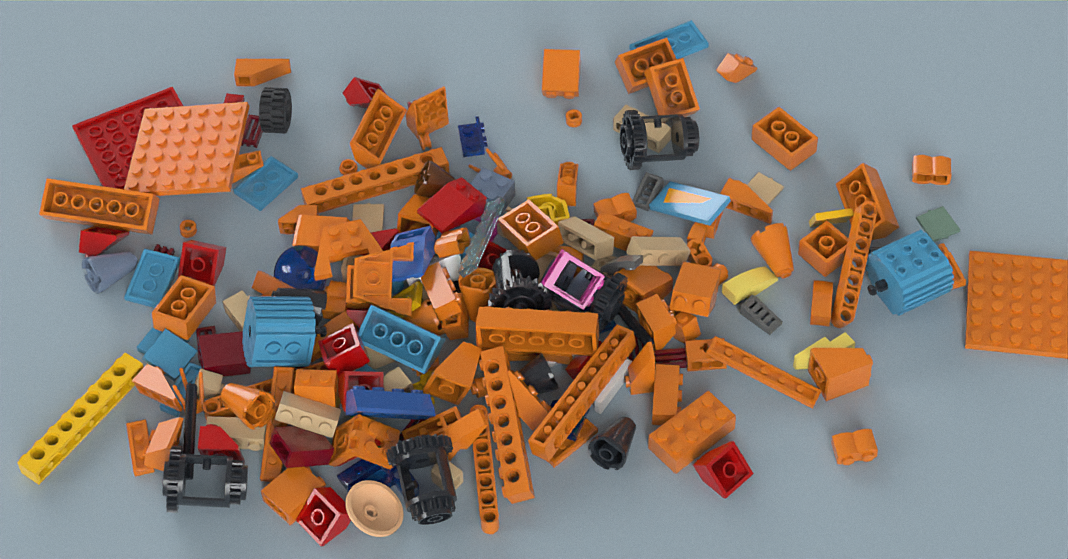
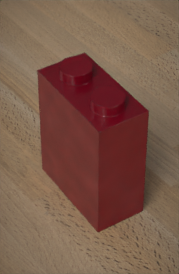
M243 331L198 336L197 348L201 369L223 375V377L250 374L251 367H248L243 351Z
M296 426L274 427L269 442L286 468L329 465L334 453L333 446L324 435Z

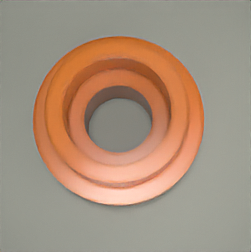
M346 159L341 162L339 170L342 175H348L357 172L358 166L353 160Z

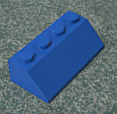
M353 386V389L346 391V416L360 414L365 417L425 420L435 416V409L430 394H423V390H411V393H405L404 389H392V392L385 391V388L382 387L365 390L364 386Z

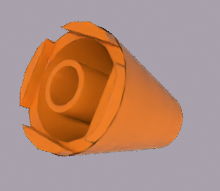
M775 223L766 226L765 231L761 233L759 230L751 236V242L776 277L784 279L791 276L794 266L786 225Z
M473 268V271L468 273L466 270L460 274L458 279L469 318L475 323L479 307L488 306L489 294H493L492 288H496L494 272L486 268Z
M430 299L423 301L420 307L412 311L411 318L405 316L402 318L439 336L445 334L443 329H441L442 322L432 307Z
M229 383L223 387L221 392L222 400L246 427L254 430L256 427L261 428L270 421L274 414L272 407L273 403L275 404V399L269 392L234 383Z

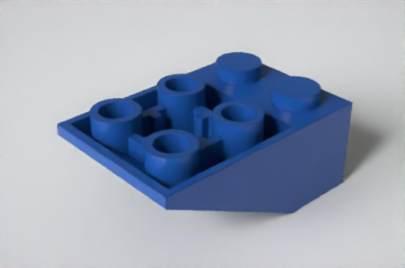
M431 226L395 235L391 248L414 242L413 261H393L392 282H402L408 278H420L424 275L435 254L434 244L437 239Z

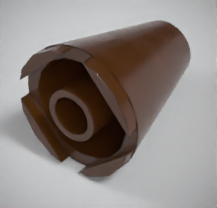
M428 160L420 172V179L416 181L414 194L431 198L447 183L456 180V178L433 161Z

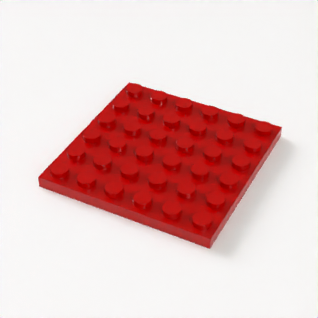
M173 86L72 125L73 131L103 187L124 190L144 110L183 106Z

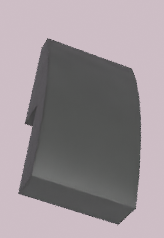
M643 255L617 257L603 265L600 271L607 272L608 275H614L624 268L626 270H634L643 263Z

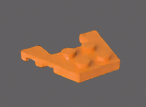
M361 219L323 227L314 272L315 281L333 277L330 267V261L365 253L383 252Z
M414 242L400 247L396 246L383 252H375L354 258L353 298L411 318L412 298H391L393 261H413Z

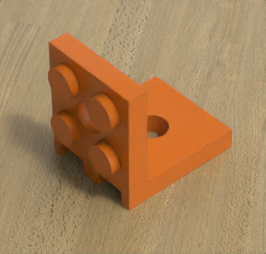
M358 414L336 427L332 441L334 453L329 465L336 467L356 456L391 469L393 467L388 463L386 452L388 449H391L390 447L396 446L398 443L400 430ZM375 439L380 441L381 448L376 446Z

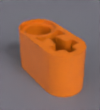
M699 239L690 240L687 243L691 250L687 259L688 262L712 267V257L704 243Z

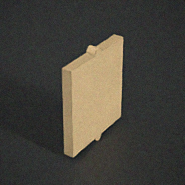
M760 172L747 184L767 205L784 189V186L775 182L773 178H768Z
M353 204L352 221L361 219L364 224L367 222L383 230L384 204Z

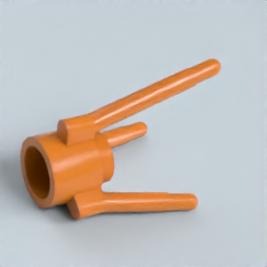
M487 148L486 152L497 165L493 172L511 179L513 174L507 169L497 153H492ZM471 164L468 165L469 168L478 173L481 170Z
M180 368L179 371L186 390L188 382L183 368ZM199 372V399L197 397L196 414L203 411V403L205 402L203 372ZM173 385L172 387L185 412V400L177 386Z

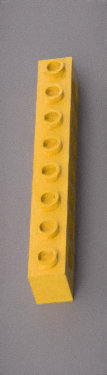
M127 353L117 358L114 364L107 371L103 372L95 384L91 385L87 392L81 398H78L74 405L67 412L63 413L61 418L47 430V433L40 440H37L26 454L20 457L17 464L21 473L40 485L135 386L132 380L144 368L143 363Z

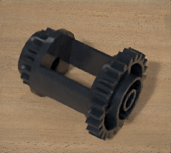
M626 110L625 114H623V124H621L620 147L624 161H626L625 165L629 170H639L642 167V163L684 160L687 156H693V153L698 151L700 141L697 122L693 121L691 117H684L682 114L640 116L636 110ZM661 122H672L671 140L674 154L647 155L648 142L645 123H654L655 128H662Z
M517 249L501 253L491 269L494 272L496 288H492L493 294H489L488 306L495 308L510 307L513 309L550 310L552 307L551 293L542 283L538 284L540 269L537 261L531 254Z
M555 257L549 263L548 267L546 268L543 274L541 282L557 257ZM569 260L554 285L566 291L573 279L577 266H580ZM587 271L584 278L591 281L594 275ZM599 271L605 276L603 278L605 282L596 294L589 310L591 313H598L599 333L615 318L625 298L628 277L619 272L611 277ZM549 289L552 302L569 311L585 313V311L560 299L562 296Z
M437 434L422 435L404 440L402 443H397L396 446L390 447L391 449H388L386 452L388 463L392 467L397 466L406 509L411 513L412 520L418 521L420 525H431L450 519L453 516L452 512H455V502L457 501L447 456L453 450L451 437H448V435L443 436V434L439 436ZM438 463L444 491L430 492L415 497L414 489L418 487L416 480H411L409 470L424 468Z
M171 446L169 461H165L162 488L163 496H167V512L177 513L179 505L230 508V504L240 505L241 500H246L248 466L243 465L242 460H233L232 456L182 454V446ZM187 463L203 464V470H211V465H227L224 498L185 496Z

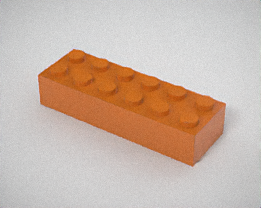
M47 178L39 215L49 220L153 235L160 199L151 193Z
M491 306L479 307L476 331L479 348L489 350L504 346L506 351L593 356L598 349V313L513 309L510 307L495 308Z

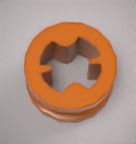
M575 109L569 110L566 113V124L573 128L581 125V112Z
M425 133L424 136L418 135L421 149L425 150L427 147L431 149L432 145L428 133Z
M184 220L180 223V233L183 237L190 238L196 234L197 226L194 221Z

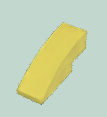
M766 266L758 267L741 273L723 283L722 294L736 305L743 299H748L751 295L756 296L777 282L778 278Z
M846 332L832 341L823 337L794 356L793 368L795 370L808 369L810 350L812 348H855V341Z

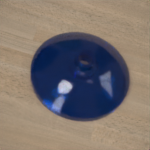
M308 246L288 248L279 256L274 267V277L294 288L323 290L327 280L315 281L314 272L318 252ZM305 272L308 273V277H307V278H305V276H304Z

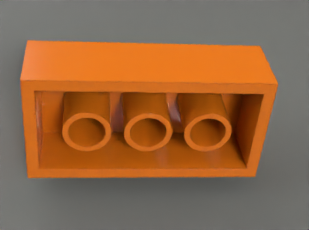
M707 391L652 432L648 437V449L677 474L735 429L736 415L710 391Z

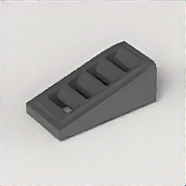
M648 172L645 173L632 200L635 207L646 211L650 209L649 204L659 194L664 185L662 177ZM642 194H645V195L650 196V197H649V199H648V198L643 197V196H641V195H642ZM640 199L647 203L644 205L639 203L638 200Z
M751 295L741 305L740 314L769 335L783 322L754 295ZM770 320L773 321L769 326L766 325Z

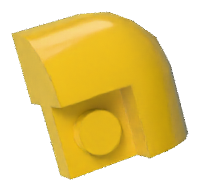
M552 194L526 197L527 200L535 204L557 225L559 221L570 218L564 199L561 200L552 196Z

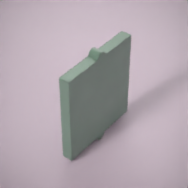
M944 206L932 211L928 210L927 213L916 217L920 226L933 242L943 238L948 239L949 236L960 232V228Z

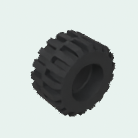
M265 87L259 102L260 127L264 133L285 134L291 124V94L288 88Z

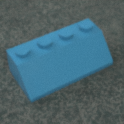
M373 305L370 306L358 332L364 346L423 374L428 371L437 359L446 340L437 334Z

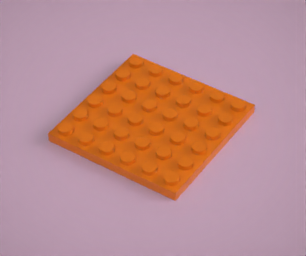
M248 102L145 109L124 190L151 193L155 196L231 192L250 107Z
M969 251L965 349L1068 359V260Z

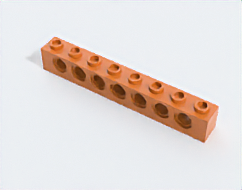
M442 147L431 149L423 153L414 154L406 158L397 159L389 163L301 188L304 205H318L319 213L413 186L416 184L417 179H420V172L428 160L433 161L450 174L449 162Z
M618 324L613 328L528 439L533 455L548 462L636 347L634 331Z
M504 346L481 351L479 365L481 371H484L485 377H482V382L488 392V395H485L487 406L491 409V413H488L491 425L494 426L492 437L494 443H497L498 449H495V454L501 464L498 471L501 480L503 479L504 486H502L503 496L508 498L511 504L533 499L535 494L521 420L507 373L511 370L508 353ZM499 368L497 372L492 373L495 369ZM502 386L500 390L495 391L497 387ZM505 404L502 409H499L500 405ZM505 422H509L507 426L502 427ZM512 440L509 445H505L507 441ZM512 458H516L513 463L508 464ZM519 476L516 482H512L513 478Z

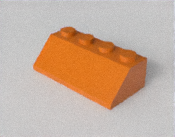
M379 89L375 92L350 141L355 161L366 169L378 166L382 162L407 109Z
M862 163L836 183L844 208L853 209V214L855 209L865 201H872L877 205L878 212L871 240L886 238L899 228L877 169ZM853 216L849 219L850 224H852Z

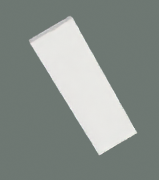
M626 359L596 398L594 401L595 412L601 414L624 384V376H628V367L632 363L631 360Z

